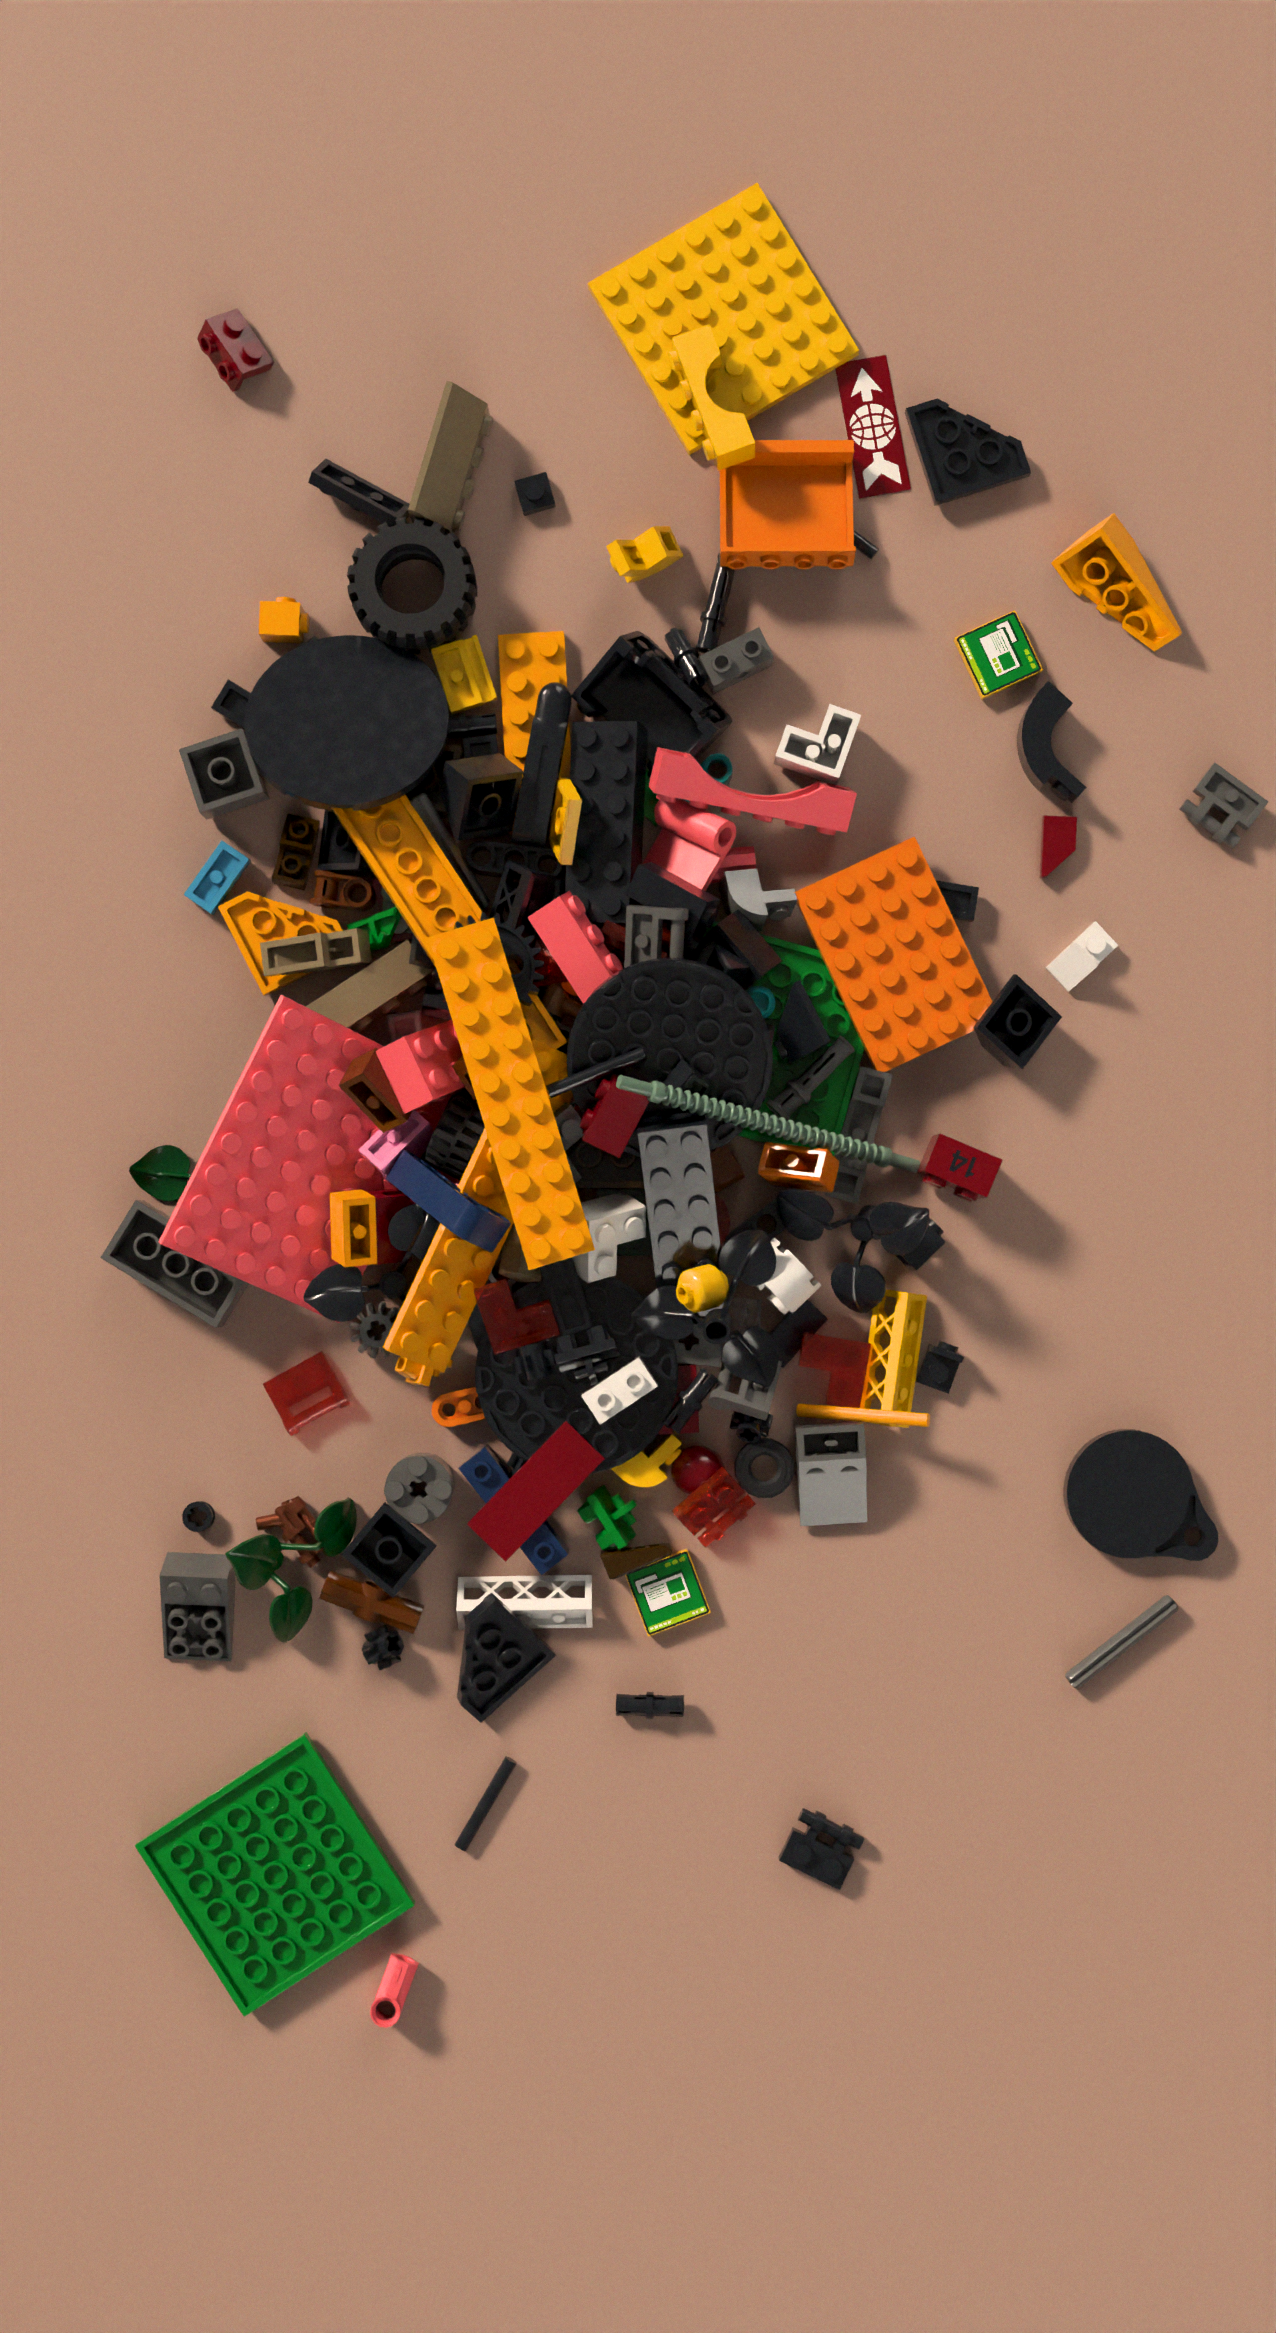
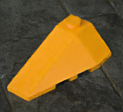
M1115 513L1088 530L1051 562L1070 590L1078 596L1083 594L1097 605V610L1103 614L1106 612L1122 623L1124 630L1154 652L1182 634L1134 539Z

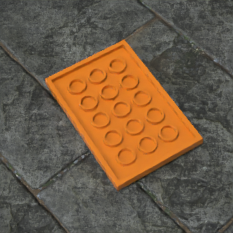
M915 836L793 892L796 893L798 908L875 1070L887 1072L975 1031L973 1027L993 1001Z

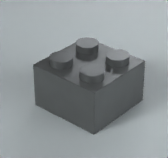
M243 728L179 749L199 813L206 820L270 799L262 774L251 757Z

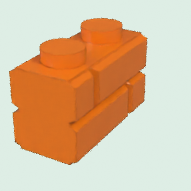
M765 1142L758 1174L770 1185L832 1193L839 1169V1160L828 1149L814 1148L812 1150L810 1147Z

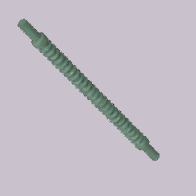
M619 1075L616 1082L618 1089L647 1096L648 1101L659 1104L662 1102L664 1106H668L671 1103L672 1108L680 1106L682 1111L687 1109L690 1113L697 1111L699 1116H703L706 1113L707 1118L714 1116L717 1121L723 1118L725 1123L732 1121V1124L735 1126L739 1124L742 1128L749 1126L750 1130L753 1131L756 1129L760 1133L766 1131L767 1135L774 1134L777 1138L783 1136L785 1140L791 1139L795 1143L800 1141L802 1145L808 1143L810 1147L825 1148L830 1152L833 1150L835 1154L841 1153L844 1157L850 1156L851 1159L858 1157L859 1161L866 1160L869 1164L874 1162L879 1167L893 1166L914 1173L920 1168L919 1160L892 1153V1150L888 1147H878L876 1144L870 1145L867 1141L861 1142L860 1139L853 1141L852 1137L848 1136L845 1138L843 1134L836 1135L835 1132L828 1134V1131L825 1129L820 1131L818 1127L811 1128L807 1124L803 1126L801 1122L795 1124L793 1120L786 1122L784 1117L779 1119L776 1115L769 1117V1114L766 1112L762 1114L759 1110L752 1112L751 1108L747 1107L744 1109L742 1105L735 1107L734 1103L731 1102L726 1105L724 1100L719 1102L716 1098L709 1100L707 1095H703L700 1098L699 1093L691 1094L690 1090L683 1092L679 1087L674 1090L672 1085L665 1086L664 1083L659 1081L648 1083Z

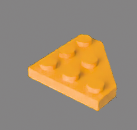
M248 891L218 906L263 996H267L312 972L264 976L260 943L320 932L327 934L343 931L339 921L336 919L321 916Z

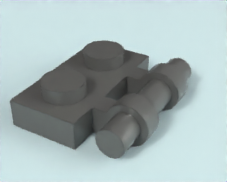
M1214 762L1192 791L1203 799L1201 803L1197 806L1186 799L1179 810L1189 816L1188 821L1195 826L1200 824L1212 833V838L1218 843L1223 841L1233 849L1241 838L1231 831L1232 828L1237 824L1244 830L1249 829L1269 801ZM1211 806L1227 816L1222 824L1207 813Z

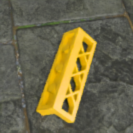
M886 1289L882 1301L873 1308L859 1408L870 1409L871 1401L877 1396L882 1403L881 1410L911 1412L927 1295ZM886 1296L896 1298L895 1312L889 1317L884 1311ZM887 1329L891 1336L890 1346L883 1350L879 1343L880 1335ZM882 1363L886 1369V1376L879 1384L875 1377L876 1367ZM874 1423L889 1427L909 1428L907 1425Z

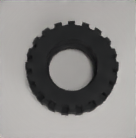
M406 517L396 519L397 525L388 527L386 522L377 526L379 533L374 537L371 533H368L362 539L364 543L363 548L355 549L352 555L354 564L348 566L347 572L349 585L347 586L348 595L362 627L367 633L370 632L373 638H377L395 647L408 649L413 654H420V649L428 648L429 652H431V649L438 647V644L444 641L448 644L456 640L454 634L458 630L463 632L468 626L467 618L473 616L476 608V576L469 553L465 547L461 546L459 538L453 532L446 533L444 526L437 522H434L432 526L427 525L424 518L415 517L414 523H407ZM424 560L438 567L442 573L444 590L438 601L429 609L414 614L401 613L391 609L382 595V584L386 575L393 567L404 561Z

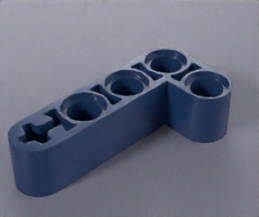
M405 1149L386 1176V1179L451 1232L487 1251L493 1252L511 1225V1222L498 1212L478 1203L465 1192L464 1194L460 1193L461 1189L423 1159Z

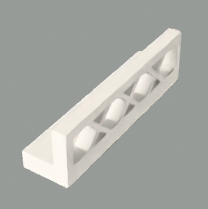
M592 1575L458 1577L456 1613L459 1630H465L466 1615L491 1593L530 1628H593ZM571 1586H585V1598H570L564 1592ZM504 1587H513L519 1592L512 1599H503L497 1594ZM537 1587H547L552 1591L546 1598H536L531 1594ZM465 1588H480L485 1592L479 1599L465 1600Z

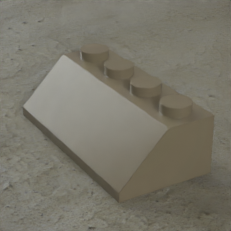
M446 381L408 508L412 523H414L415 517L424 518L427 525L432 526L434 522L443 525L445 532L448 534L451 532L455 533V530L460 531L463 526L465 511L461 509L464 499L469 500L471 498L474 488V480L471 479L474 467H480L484 448L480 447L483 436H489L493 424V417L490 416L488 403L450 381Z

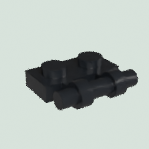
M803 1808L799 1814L798 1821L807 1824L808 1827L805 1833L792 1827L778 1857L779 1861L840 1890L854 1861V1857L844 1852V1849L847 1845H850L859 1850L863 1844L864 1837L854 1833V1828L843 1824L840 1826L827 1820L826 1815L819 1811L813 1813ZM820 1831L836 1838L832 1846L816 1838Z

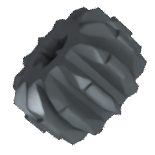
M380 1302L377 1313L372 1303L366 1304L369 1316L361 1311L356 1317L362 1323L352 1322L349 1326L351 1329L360 1330V1334L350 1337L351 1342L363 1340V1343L358 1348V1352L363 1353L370 1346V1358L373 1359L377 1357L379 1347L385 1358L390 1356V1352L384 1349L383 1345L395 1322L393 1317L398 1313L399 1309L394 1307L388 1314H385L386 1302ZM374 1321H379L378 1325H385L386 1331L382 1333L383 1339H377L378 1335L372 1336L370 1329L375 1327Z

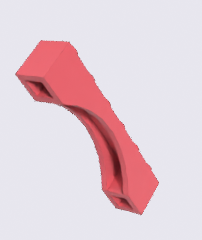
M657 747L648 786L653 793L657 794L656 798L662 801L675 803L676 798L689 800L688 804L696 808L708 809L709 805L721 807L720 811L735 816H740L741 811L753 813L754 819L764 822H772L773 818L785 820V825L798 829H804L805 824L817 826L816 831L828 835H835L836 831L847 833L857 795L849 787L822 781H816L802 789L785 794H749L732 789L712 778L703 770L691 754Z

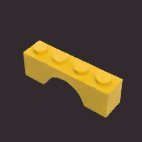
M710 324L672 337L673 351L668 352L673 371H680L683 381L679 382L684 400L686 402L691 400L694 410L691 411L692 421L696 431L702 430L706 439L702 441V446L707 460H714L717 471L755 458V441L745 414L729 412L718 407L707 393V387L711 379L721 370V352Z

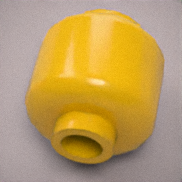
M706 1264L682 1272L678 1279L676 1295L680 1303L689 1311L694 1313L721 1306L728 1293L729 1284L726 1275L711 1264Z

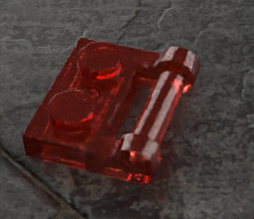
M323 1351L263 1383L290 1436L299 1433L301 1427L337 1407L342 1409L350 1404L346 1392ZM329 1386L332 1392L331 1396L293 1416L289 1407Z

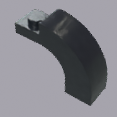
M1048 681L1029 703L1021 718L1017 734L1018 756L1024 773L1038 791L1048 781L1052 785L1051 791L1063 801L1068 799L1073 803L1087 787L1061 765L1056 759L1051 746V735L1054 725L1073 703Z

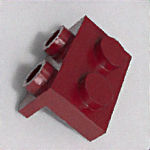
M238 308L205 319L197 340L201 350L208 355L216 367L220 378L226 382L232 392L239 390L245 379L271 370L274 364L273 360Z

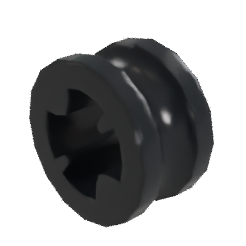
M196 1501L187 1505L182 1514V1521L185 1527L193 1532H201L210 1528L215 1520V1512L212 1506L203 1501ZM195 1507H198L200 1512L205 1511L207 1514V1519L202 1520L204 1522L202 1526H199L198 1521H191L190 1514H195L193 1511Z

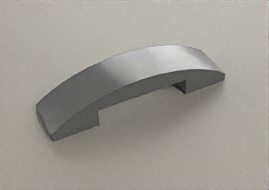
M860 1066L841 1130V1134L845 1138L849 1136L853 1138V1141L860 1139L861 1142L867 1141L870 1145L873 1144L893 1074ZM841 1153L835 1154L834 1156L839 1160L835 1186L832 1193L825 1192V1196L858 1204L868 1163L866 1160L859 1161L858 1157L851 1159L850 1156L844 1157Z

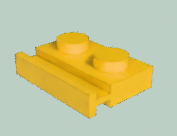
M477 634L465 640L461 639L431 649L452 715L482 706L490 701L498 700Z

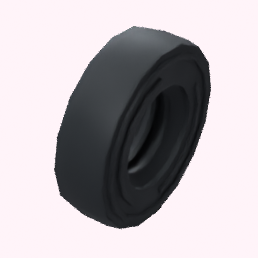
M761 1438L758 1442L746 1443L738 1452L735 1460V1476L740 1487L749 1495L757 1498H773L783 1493L791 1484L794 1476V1461L789 1450L783 1444L770 1438ZM761 1455H768L777 1463L776 1475L768 1481L756 1479L751 1472L753 1461Z

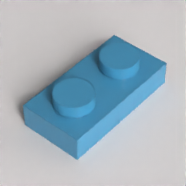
M221 840L184 895L214 915L218 906L224 901L251 860Z

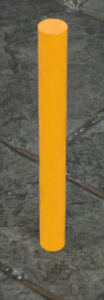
M798 1403L796 1409L798 1417L929 1427L930 1425L929 1413Z

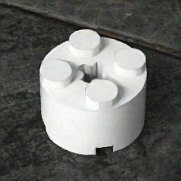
M774 1237L771 1240L777 1261L774 1274L767 1282L756 1287L760 1290L766 1287L772 1293L767 1299L784 1315L788 1311L793 1314L821 1287V1284L816 1280L810 1283L809 1281L814 1276L788 1249L785 1250L781 1247L778 1250L776 1247L781 1242Z

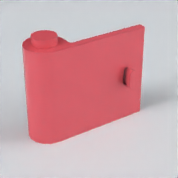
M676 798L675 803L659 800L655 806L654 813L655 821L662 830L642 864L652 862L706 891L735 840L737 832L735 824L705 809L690 806L689 802L680 798Z

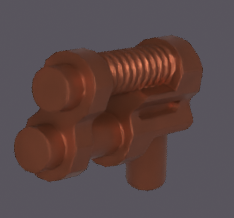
M299 1496L292 1498L291 1501L282 1502V1505L275 1509V1514L256 1517L258 1531L280 1526L284 1531L282 1539L285 1543L289 1541L291 1544H308L299 1533L305 1527L314 1536L316 1519L308 1511V1508H306L307 1504ZM323 1548L318 1551L296 1550L300 1555L298 1557L299 1561L302 1564L307 1563L310 1568L320 1561V1558L317 1556L318 1552L322 1551L327 1556Z

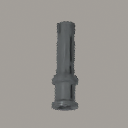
M839 1036L797 1080L794 1078L786 1082L787 1087L774 1100L769 1099L765 1103L766 1106L778 1119L784 1117L787 1122L790 1120L789 1117L803 1103L808 1104L811 1101V1093L855 1049L844 1037Z

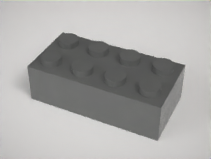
M135 1200L100 1258L213 1327H223L249 1283L161 1245L158 1241L170 1216L144 1200Z

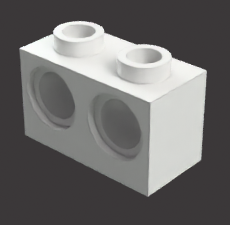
M639 1356L584 1392L581 1396L599 1424H602L658 1387V1383Z

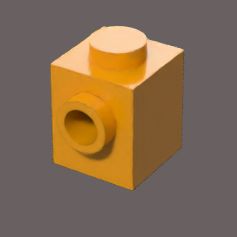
M277 597L276 601H260L259 636L263 642L299 644L303 642L304 633H309L310 618L309 613H305L300 602H296V599L290 597Z

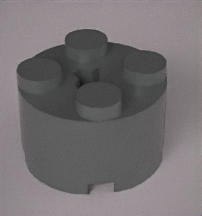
M414 1453L401 1459L391 1469L385 1482L384 1494L388 1505L407 1521L414 1524H422L438 1518L447 1509L454 1496L455 1481L450 1466L442 1458L430 1453ZM422 1480L426 1482L427 1486L424 1490L427 1494L425 1495L423 1492L416 1494L414 1492L416 1486L413 1481L416 1483H420Z

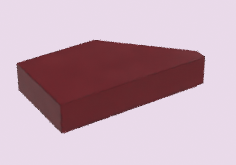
M1048 815L1042 817L1040 878H1046L1076 850L1077 817Z

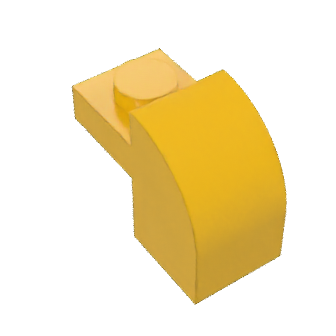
M653 526L633 540L616 539L606 546L611 556L610 562L612 567L620 576L625 577L627 583L647 578L684 557L670 526Z
M669 1434L649 1455L642 1450L632 1459L611 1469L630 1485L637 1487L655 1486L668 1478V1474L660 1466L663 1462L669 1466L681 1454L682 1451L678 1447L682 1444V1441L675 1434Z

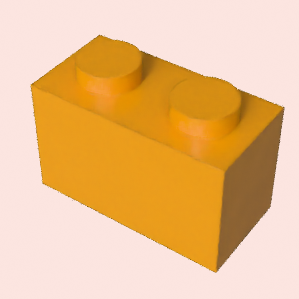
M362 1189L330 1192L332 1259L343 1267L377 1264L375 1196Z

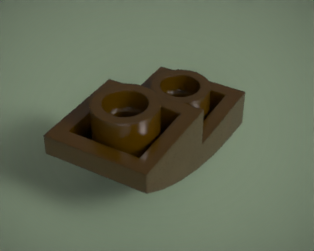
M287 814L279 841L280 851L272 874L273 884L305 891L320 829L319 820Z

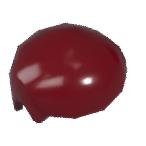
M693 1445L682 1449L681 1454L672 1463L671 1475L673 1482L676 1483V1487L691 1496H706L715 1492L724 1481L725 1466L720 1455L705 1446Z

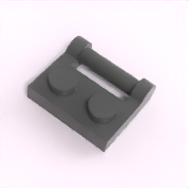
M639 905L627 906L624 968L642 961L662 957L663 919L671 920L670 958H683L685 920L689 919V909Z
M721 1355L722 1366L718 1376L719 1382L716 1384L715 1389L710 1392L708 1404L717 1410L727 1408L766 1421L782 1361L778 1360L776 1375L769 1387L742 1379L737 1395L728 1392L733 1374L725 1367Z

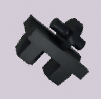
M604 1325L595 1326L587 1330L590 1345L578 1348L574 1334L564 1335L556 1339L558 1354H555L554 1357L561 1374L573 1371L576 1380L589 1376L591 1385L598 1384L596 1374L609 1370L606 1361L620 1357L614 1338H610Z

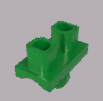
M602 1485L586 1498L587 1501L578 1509L579 1515L587 1524L597 1518L603 1524L604 1529L595 1535L596 1541L603 1551L616 1546L620 1550L628 1545V1542L636 1536L635 1531L631 1527L636 1522V1519L630 1511L638 1504L634 1499L625 1503L619 1493L611 1496L605 1485Z

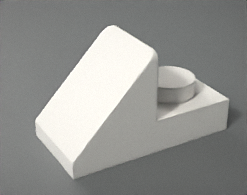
M1095 921L1045 969L1069 992L1090 974L1118 944Z

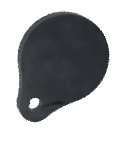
M1117 1429L1094 1437L1073 1457L1064 1479V1505L1067 1515L1079 1535L1098 1550L1120 1558L1163 1556L1182 1558L1189 1561L1206 1559L1216 1550L1218 1531L1202 1506L1188 1465L1180 1453L1165 1440L1141 1430ZM1190 1527H1197L1201 1533L1200 1540L1194 1545H1187L1184 1540V1533Z

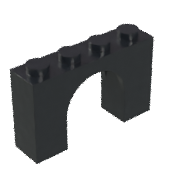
M652 862L639 864L625 895L645 906L689 909V919L685 920L683 958L693 960V958L700 954L704 946L702 938L706 929L710 928L717 918L718 910L716 907L720 899ZM664 919L671 934V920ZM615 954L620 960L622 967L624 969L625 959Z

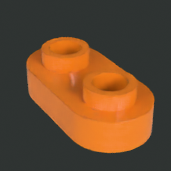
M476 1386L440 1395L433 1402L431 1409L434 1420L444 1427H453L486 1419L482 1408L476 1405V1398L478 1397ZM447 1403L455 1406V1413L451 1416L446 1415L443 1411V1407Z

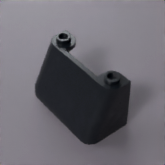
M639 631L619 636L571 695L577 702L576 706L579 711L587 717L604 716L608 721H638L648 729L647 758L650 761L647 763V768L649 769V777H651L657 747L688 753L697 760L732 723V718L725 709L698 684L696 689L689 687L681 668H677L673 660L653 640Z

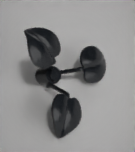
M797 1189L781 1190L777 1195L782 1223L786 1230L798 1239L814 1241L822 1236L824 1228L831 1231L848 1223L851 1224L852 1235L861 1241L854 1259V1265L845 1262L837 1264L831 1275V1285L840 1302L858 1313H867L876 1307L886 1293V1282L883 1275L872 1266H860L861 1258L869 1240L873 1238L875 1240L881 1239L883 1248L890 1254H909L922 1241L929 1222L928 1208L913 1207L899 1202H885L877 1206L865 1205L857 1215L850 1213L846 1218L829 1223L834 1216V1209L820 1195Z
M416 1203L402 1208L392 1217L388 1226L391 1244L397 1250L407 1251L396 1271H389L383 1274L379 1283L361 1286L362 1274L358 1268L354 1266L343 1267L341 1264L334 1265L322 1271L311 1281L304 1293V1301L326 1318L337 1322L352 1320L361 1313L365 1305V1298L362 1292L380 1290L385 1296L399 1298L403 1303L406 1298L404 1292L407 1288V1282L402 1272L412 1254L421 1260L424 1259L440 1222Z
M746 1230L731 1237L722 1247L719 1255V1268L725 1274L734 1276L722 1309L709 1311L705 1319H703L698 1312L689 1311L680 1303L676 1295V1286L666 1285L653 1290L634 1310L632 1319L643 1329L658 1337L679 1340L692 1333L694 1327L692 1318H694L698 1322L697 1326L703 1328V1336L709 1343L722 1344L726 1341L722 1351V1360L725 1367L732 1374L741 1379L769 1387L774 1380L778 1367V1347L774 1337L766 1329L759 1326H751L743 1334L739 1330L731 1331L732 1317L728 1313L740 1279L747 1285L757 1286L767 1282L774 1274L777 1262L776 1254L768 1234L763 1230Z

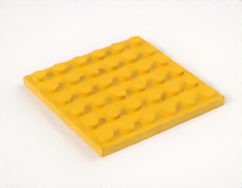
M758 183L587 283L590 293L688 455L703 448L702 441L706 439L702 430L696 431L691 417V411L694 408L691 400L686 402L683 398L679 384L680 381H683L680 371L674 372L671 366L668 352L673 351L672 337L710 324L721 352V370L711 379L707 387V393L718 407L729 412L744 413L747 421L859 355L857 345Z

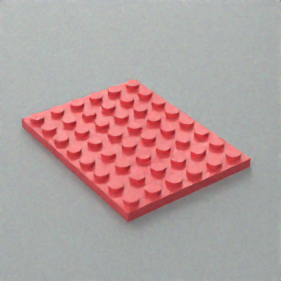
M280 995L158 1242L165 1247L322 1315L314 1307L306 1303L303 1296L311 1281L318 1274L331 1266L339 1264L332 1259L330 1192L361 1189L368 1192L398 1189L393 1184H389L381 1172L359 1152V1149L379 1128L339 1086L353 1059L374 1048L379 1050L384 1046ZM451 1095L415 1109L430 1123L433 1130H435ZM368 1265L354 1267L358 1268L363 1276Z

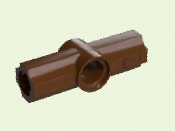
M332 1570L329 1571L319 1599L352 1611L354 1616L376 1624L382 1622L412 1634L415 1633L425 1606L398 1595L393 1598L374 1582H361Z

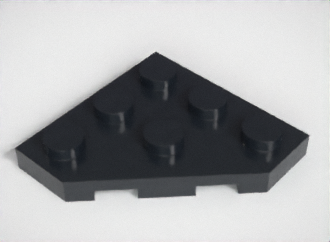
M938 398L906 408L905 416L934 506L1030 476L1031 470L1020 440L1010 435L1007 437L991 429V425L969 414L964 415L950 408V404Z
M493 1593L466 1615L457 1699L460 1705L480 1723L556 1656L553 1649Z

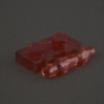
M722 1466L676 1506L672 1512L694 1536L704 1527L706 1528L697 1537L706 1548L715 1539L717 1541L721 1540L725 1536L724 1532L737 1520L740 1522L748 1516L746 1512L756 1503L748 1494L740 1501H736L745 1491ZM728 1507L729 1510L714 1522L713 1519Z

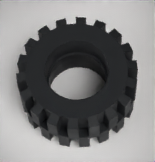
M466 1088L458 1092L448 1105L432 1134L425 1153V1161L428 1164L458 1180H461L485 1128L477 1100H473Z

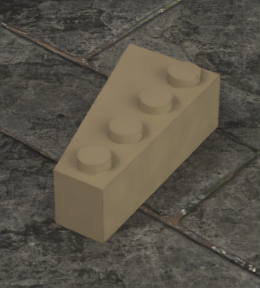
M407 940L306 1007L359 1033L373 1023L372 1020L381 1013L386 1015L400 1005L399 1001L408 994L413 997L428 986L426 981L431 972L428 968L409 964L411 944Z

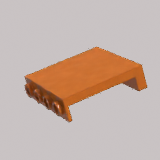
M754 440L755 458L719 470L720 567L728 566L730 569L739 570L747 566H761L764 569L772 570L780 566H795L797 569L805 570L814 566H828L831 569H843L847 566H853L856 553L853 530L852 481L854 440Z

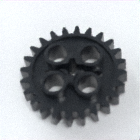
M485 912L481 914L479 922L487 920ZM496 913L494 920L506 959L517 961L521 967L520 973L511 974L519 1002L530 1006L533 1001L527 993L537 995L540 989L533 982H542L544 978L543 975L535 972V970L542 968L544 965V961L534 960V957L540 953L541 949L530 948L529 945L535 938L533 935L526 938L521 936L525 928L524 925L514 930L511 928L513 918L510 917L505 924H501L500 915ZM471 915L467 917V925L476 923ZM458 921L454 925L455 929L463 927ZM437 969L433 970L432 976L439 977ZM440 981L435 986L436 990H443ZM445 995L442 998L443 1002H446Z

